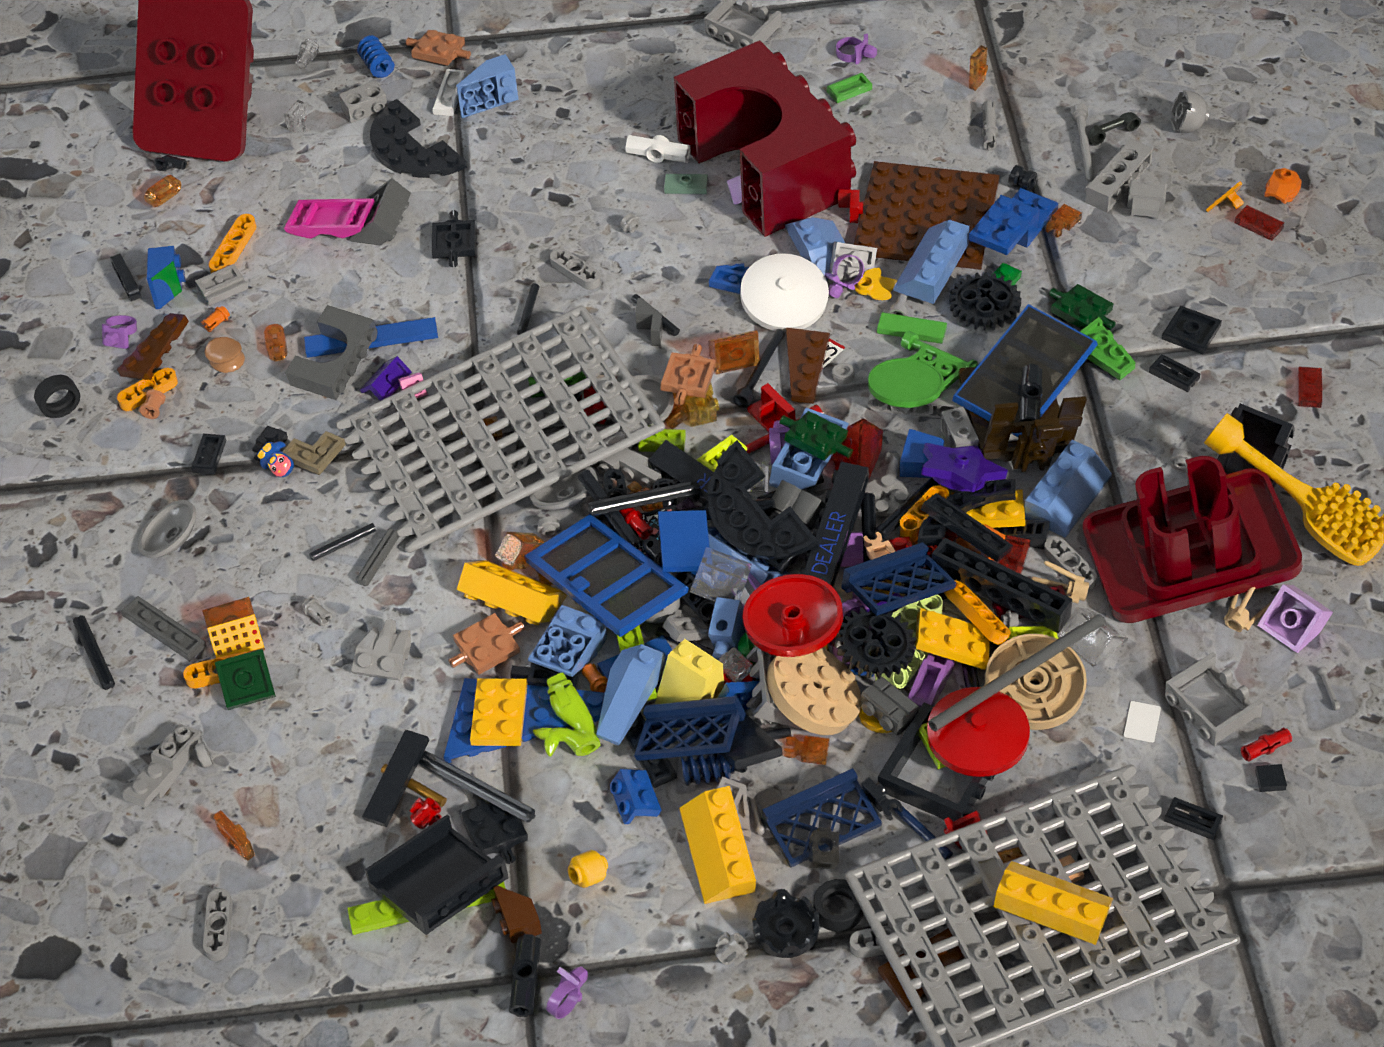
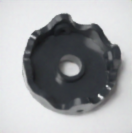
M778 889L771 898L761 901L757 906L754 918H752L753 934L756 942L766 953L775 957L793 958L800 956L813 947L819 935L818 910H815L807 897H792L785 889ZM782 924H790L793 926V929L783 932L779 927Z

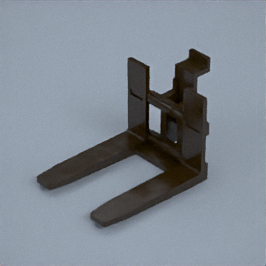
M1036 361L1026 362L1024 366L1031 363L1037 364L1043 369V393L1041 398L1044 399L1053 388L1050 377L1043 365ZM976 367L959 369L960 386H962ZM981 379L967 398L992 411L984 383ZM1086 396L1063 398L1060 407L1056 398L1042 417L1035 421L1014 422L1018 410L1017 402L994 404L990 422L968 409L967 413L979 439L978 447L985 459L1011 461L1013 469H1021V472H1026L1028 464L1033 463V460H1037L1039 469L1042 471L1045 466H1050L1054 453H1062L1070 441L1075 439L1078 426H1081L1083 420L1082 414L1087 398ZM1011 433H1022L1019 435L1018 441L1008 442Z

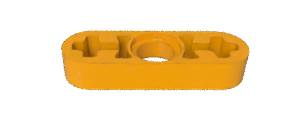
M163 368L153 373L154 376L151 380L142 379L120 391L117 395L120 408L124 411H132L144 404L147 392L142 390L146 387H153V389L162 393L174 388L178 384L175 370Z
M239 652L187 666L183 672L187 686L196 689L220 683L218 674L213 672L216 668L215 662L248 652ZM194 674H198V677H197V678H193V677H194L193 675H194Z

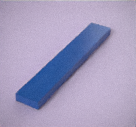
M432 317L376 326L378 331L377 338L370 344L369 348L438 338L436 319ZM322 334L304 337L307 358L343 353L347 347L345 342Z

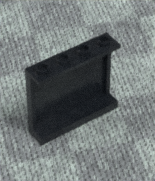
M449 815L436 821L365 869L369 888L425 935L491 891L493 887L498 886L509 878L505 859L499 854L491 859L452 828Z

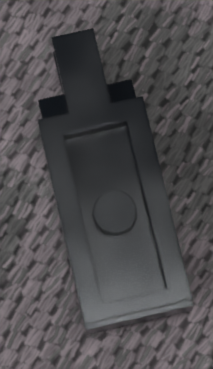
M531 662V664L525 667L512 665L510 677L511 679H527V685L548 687L546 681L560 672ZM578 671L573 677L565 675L567 680H571L573 684L572 686H574L576 690L578 687L580 671Z

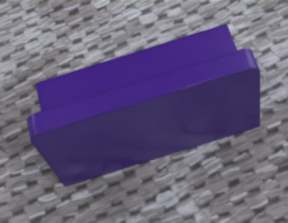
M396 356L384 362L360 388V392L364 393L371 390L381 401L391 396L400 386L398 379L409 376L412 371Z

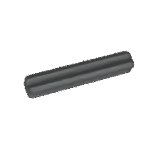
M388 529L356 577L359 585H369L399 538L396 530Z

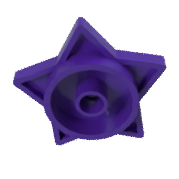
M925 443L923 453L928 461L923 465L921 475L932 477L942 486L958 491L975 492L982 489L986 481L1006 479L1008 470L985 459L977 445L950 448L931 443Z

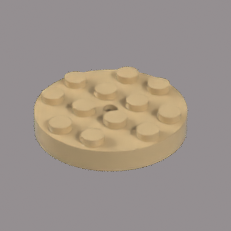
M1024 634L1007 640L994 651L989 659L985 674V685L1056 641L1057 638L1043 634ZM1068 647L1000 690V692L1014 699L1022 707L1028 718L1031 730L1050 729L1068 721L1080 708L1086 690V671L1080 657L1071 647ZM1031 681H1038L1040 684L1034 685Z
M824 647L803 656H775L769 664L766 676L769 693L778 709L798 727L819 735H834L845 730L858 716L861 708V693L855 675L844 663Z

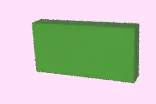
M863 73L827 86V93L836 103L872 90V83Z

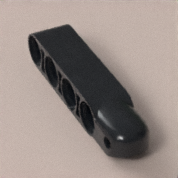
M648 536L643 541V549L651 560L662 567L660 541L655 537ZM669 572L679 581L686 575L683 584L689 590L682 598L702 620L710 624L712 616L709 617V612L714 608L716 598L692 572ZM700 592V597L694 601L695 595Z

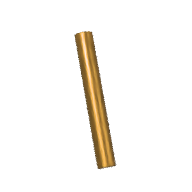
M388 764L382 766L381 773H384ZM412 778L407 785V788L421 796L432 798L441 807L447 801V798Z

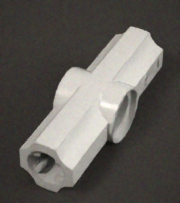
M629 135L625 147L626 153L647 156L654 163H660L664 159L688 163L691 151L690 145L669 142L662 135H656L653 139Z

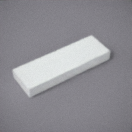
M446 69L433 106L434 115H454L458 103L456 85L467 77L466 70Z

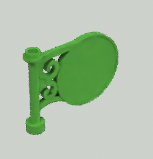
M907 331L902 337L901 347L909 351L916 348L919 351L907 358L891 359L876 365L869 373L868 388L876 399L885 404L903 408L920 407L935 401L944 390L959 379L958 372L960 368L977 367L979 364L974 359L967 362L918 340L917 334Z

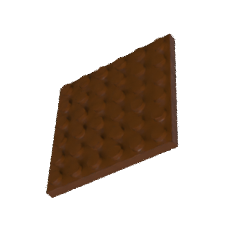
M874 161L863 204V214L860 216L854 245L877 248L876 258L909 261L930 227L947 220H952L968 225L970 233L995 203L1000 175ZM969 240V244L956 267L982 270L986 247Z

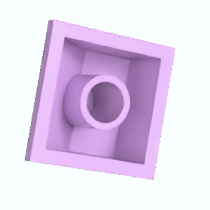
M1283 584L1257 626L1296 653H1299L1322 631L1333 612L1296 586Z

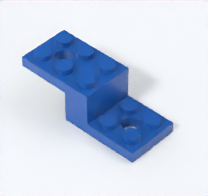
M1022 188L1019 189L1012 199L1000 195L969 233V240L1004 255H1008L1016 244L1027 248L1058 210L1059 203Z

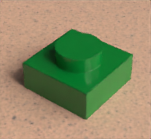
M1002 263L994 272L996 273V278L1004 276V281L1012 280L1011 286L1015 285L1022 275L1021 270Z

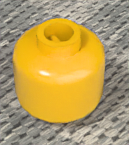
M588 850L572 857L567 870L569 878L575 885L587 888L605 879L608 863L606 858L597 851Z

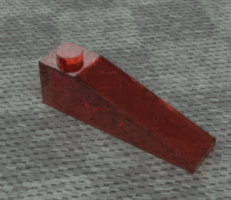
M863 418L848 426L847 438L841 443L853 449L851 456L847 458L839 453H834L830 459L835 463L833 471L839 469L841 462L869 467L870 479L882 450L883 430Z

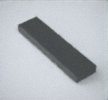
M139 596L121 610L123 617L189 662L207 646L205 640Z

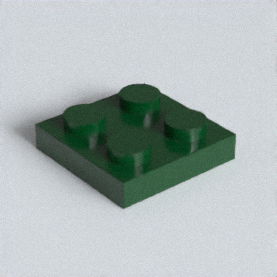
M263 649L215 662L227 710L276 697Z

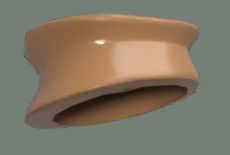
M214 338L206 345L205 356L209 360L210 365L219 372L229 373L236 371L245 361V356L241 351V344L232 338Z

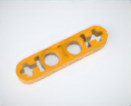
M242 214L235 220L209 261L211 273L235 264L257 228L253 215ZM237 236L242 237L240 240H232L234 237ZM226 251H233V253L228 255L223 254Z
M954 580L956 587L944 592L949 600L988 640L997 645L1006 642L1011 634L1009 628L964 583Z

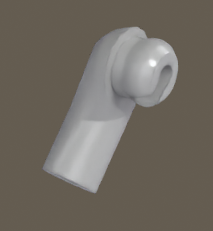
M886 453L884 462L889 465L884 476L891 475L896 479L900 470L901 460L898 453Z

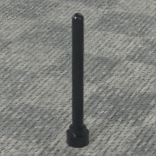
M782 329L775 331L745 387L738 389L735 393L733 401L737 406L742 408L750 406L753 400L752 391L784 335Z

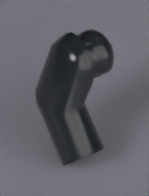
M166 155L157 158L154 161V165L159 171H166L174 167L184 170L187 161Z

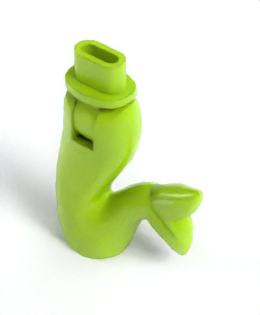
M559 673L549 678L546 682L549 687L547 692L550 696L552 709L560 719L574 728V730L564 727L539 728L532 730L534 735L544 740V748L549 757L553 755L560 741L565 742L577 756H585L594 752L600 747V739L596 735L595 723L583 699L574 686H572L571 680H567L564 673Z

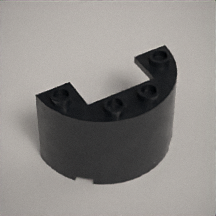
M1240 403L1238 408L1235 407L1231 416L1243 424V440L1281 469H1284L1292 446L1288 444L1289 437L1292 439L1294 437V425ZM1235 451L1233 453L1219 454L1217 458L1226 474L1245 469H1257ZM1270 478V481L1273 487L1275 488L1277 483Z

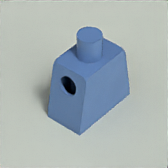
M716 598L708 635L714 647L712 656L717 660H726L728 653L737 654L738 642L743 634L746 633L743 623L744 608L740 600Z

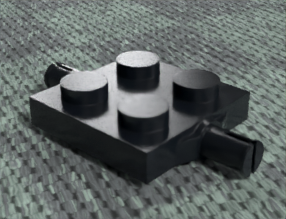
M452 210L449 212L450 220L432 223V258H449V266L453 267L454 261V267H457L458 257L475 256L476 225L475 220H458V211L454 210L453 215Z
M473 794L472 797L477 806L460 812L461 821L473 845L486 855L502 853L506 864H510V861L513 863L516 857L511 848L516 844L528 841V834L521 820Z

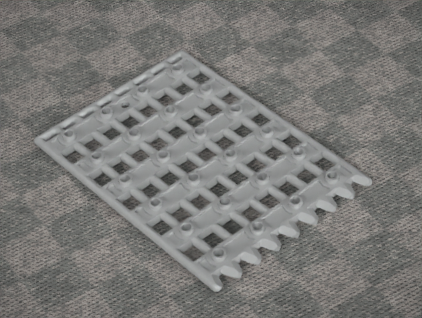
M579 306L357 411L337 421L335 424L337 429L355 428L344 437L345 444L363 442L361 446L353 451V459L372 458L361 467L362 474L380 472V475L369 483L370 489L389 488L387 492L379 497V505L398 504L387 514L388 521L407 519L396 531L398 537L416 535L405 546V550L408 553H412L665 429L664 422L584 306ZM581 316L584 323L579 324L576 318ZM553 328L558 334L557 336L542 343L538 342L537 336ZM590 330L594 337L589 339L585 332ZM561 343L565 344L567 350L550 358L545 352ZM600 344L604 351L599 353L595 346ZM514 347L518 354L499 363L496 356ZM571 357L574 358L577 364L561 372H558L554 366ZM610 359L613 366L608 367L605 360ZM524 362L527 369L508 377L505 372L506 369ZM474 366L478 373L459 382L455 375ZM577 373H584L586 379L568 387L564 381ZM619 373L624 380L618 382L614 375ZM598 375H604L601 379L596 378ZM533 376L537 383L518 392L514 385ZM481 381L485 383L487 388L471 396H467L464 389ZM431 386L435 387L437 393L420 401L414 395ZM592 386L596 393L578 402L574 394ZM630 388L634 395L628 397L624 390ZM540 391L544 393L546 398L528 407L523 400ZM493 396L496 403L479 411L475 409L473 404ZM443 400L446 405L445 408L429 416L426 415L423 409ZM600 401L606 406L605 409L590 416H587L583 410ZM638 402L644 409L640 412L634 406ZM391 405L394 406L397 412L377 421L374 413ZM549 406L553 407L556 413L539 421H536L532 415ZM500 410L503 412L505 418L488 426L482 420ZM452 415L455 420L454 423L437 431L432 425L433 423ZM612 415L616 423L597 432L593 424ZM648 417L654 424L650 427L644 421ZM402 419L406 427L386 436L382 429ZM561 420L565 428L546 437L542 429ZM511 425L515 432L495 441L492 434ZM461 430L464 435L463 438L449 445H444L441 440L442 438ZM622 431L626 438L607 447L603 439ZM408 435L412 436L414 442L398 450L393 449L391 443ZM571 435L575 443L556 452L552 444ZM519 440L521 441L524 448L504 456L501 451L502 448ZM468 445L471 446L474 452L456 461L450 455ZM420 450L423 457L403 466L400 458ZM581 451L585 457L584 459L568 467L564 465L562 459ZM530 455L534 463L514 472L510 464ZM479 460L483 468L463 477L459 469ZM429 465L432 470L431 473L417 480H411L409 473ZM540 471L543 479L526 487L522 485L520 479ZM488 475L492 483L472 492L469 484ZM438 480L441 488L421 497L417 489ZM498 491L502 499L482 508L478 500ZM444 496L448 497L450 504L433 512L429 511L427 504ZM456 511L460 519L439 528L436 520Z
M1130 764L846 872L845 879L933 1047H946L940 1037L944 1034L947 1035L953 1047L987 1046L1240 943V937L1237 934L1220 935L1217 931L1226 924V913H1206L1204 910L1213 901L1214 893L1210 890L1193 891L1191 889V886L1200 879V870L1195 868L1179 869L1177 866L1186 859L1187 849L1184 847L1166 848L1165 843L1174 836V828L1171 826L1154 827L1152 825V822L1161 815V807L1158 805H1140L1139 802L1148 795L1149 787L1144 784H1127L1126 781L1136 774L1134 765ZM1098 788L1104 800L1084 806L1078 795ZM1052 806L1058 817L1038 824L1032 812ZM1110 809L1116 821L1097 827L1091 815ZM1005 823L1012 835L991 842L985 830ZM1064 826L1070 838L1050 845L1044 833ZM1123 830L1129 841L1109 848L1103 837ZM959 841L965 853L944 860L938 848ZM1017 844L1024 856L1012 860L1013 862L1024 866L1029 865L1032 869L1072 883L1069 878L1070 875L1089 869L1095 881L1081 887L1095 892L1101 890L1104 895L1113 898L1108 914L1114 912L1121 925L1101 932L1096 945L1070 936L1073 944L1053 951L1046 938L1061 933L1049 927L1040 929L1037 923L998 908L996 909L1001 918L980 925L974 913L994 905L996 891L1005 869L1011 862L1003 863L997 851ZM1076 847L1083 859L1063 867L1056 855ZM1136 851L1142 863L1122 870L1116 858ZM911 859L917 871L896 878L890 866ZM970 862L976 874L956 882L950 869ZM1148 872L1155 884L1135 892L1128 879ZM864 877L869 887L868 890H863L858 881L859 878ZM923 880L929 892L908 900L902 888ZM983 884L989 896L967 903L961 891ZM1161 893L1168 906L1148 914L1141 901ZM874 898L881 910L876 913L869 900ZM935 902L941 914L919 922L914 909ZM1174 915L1181 928L1161 935L1154 923ZM887 921L893 933L887 935L880 922ZM947 924L953 936L931 944L925 932ZM1007 927L1013 940L992 948L986 935ZM1127 934L1134 947L1113 954L1107 942ZM1188 938L1195 950L1175 958L1167 945ZM893 944H899L904 953L903 956L898 957ZM959 946L965 959L944 967L937 954ZM1019 949L1025 962L1004 970L998 957ZM922 951L926 956L919 958L916 956V952ZM1080 953L1087 966L1065 973L1059 961ZM1140 956L1147 969L1127 977L1120 964ZM905 966H911L916 978L910 980L904 968ZM971 968L977 981L955 989L949 977ZM1032 972L1038 985L1017 993L1010 980ZM1092 975L1099 989L1078 996L1071 983ZM922 988L928 1001L922 1002L916 989ZM983 991L989 1004L968 1012L961 999ZM1044 995L1051 1008L1030 1016L1023 1003ZM933 1010L941 1023L936 1026L928 1012ZM995 1014L1002 1027L980 1035L974 1022Z

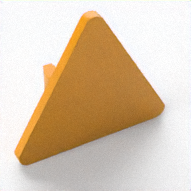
M1241 181L1210 205L1206 211L1209 212L1227 198L1235 209L1242 206L1244 202L1236 194L1242 186Z

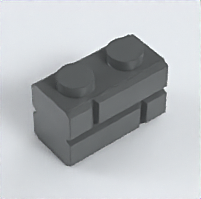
M882 676L881 679L876 680L872 686L870 685L861 694V707L865 714L868 716L873 715L879 720L880 725L886 731L891 730L898 736L909 727L919 711L917 704Z

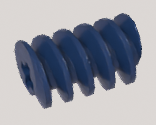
M717 753L716 757L713 754H707L706 758L703 755H697L696 760H694L693 756H687L686 761L681 757L683 780L686 786L690 785L691 778H694L696 784L699 785L701 777H704L708 784L710 783L711 776H714L716 781L720 782L721 775L724 774L725 778L730 779L731 774L734 773V767L720 753Z

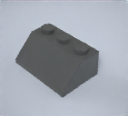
M393 178L367 196V199L373 198L375 203L362 230L350 236L349 240L351 242L380 246L387 240L391 241L397 234V226L403 220V212L409 206L408 200L411 192Z

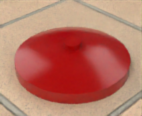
M805 574L779 576L763 583L749 596L743 609L744 628L750 641L762 651L781 657L803 656L820 650L835 638L843 622L842 602L836 590L824 580Z
M981 687L963 688L946 695L933 707L928 721ZM1000 691L936 732L927 723V740L935 757L949 769L968 776L985 777L1007 771L1021 760L1029 744L1030 726L1024 710L1014 699Z

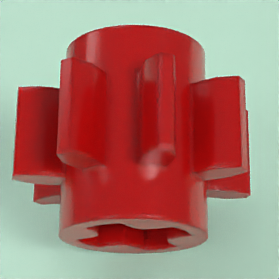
M418 798L409 810L412 813L410 816L412 823L420 829H425L442 818L439 814L441 807L432 798H427L425 801Z

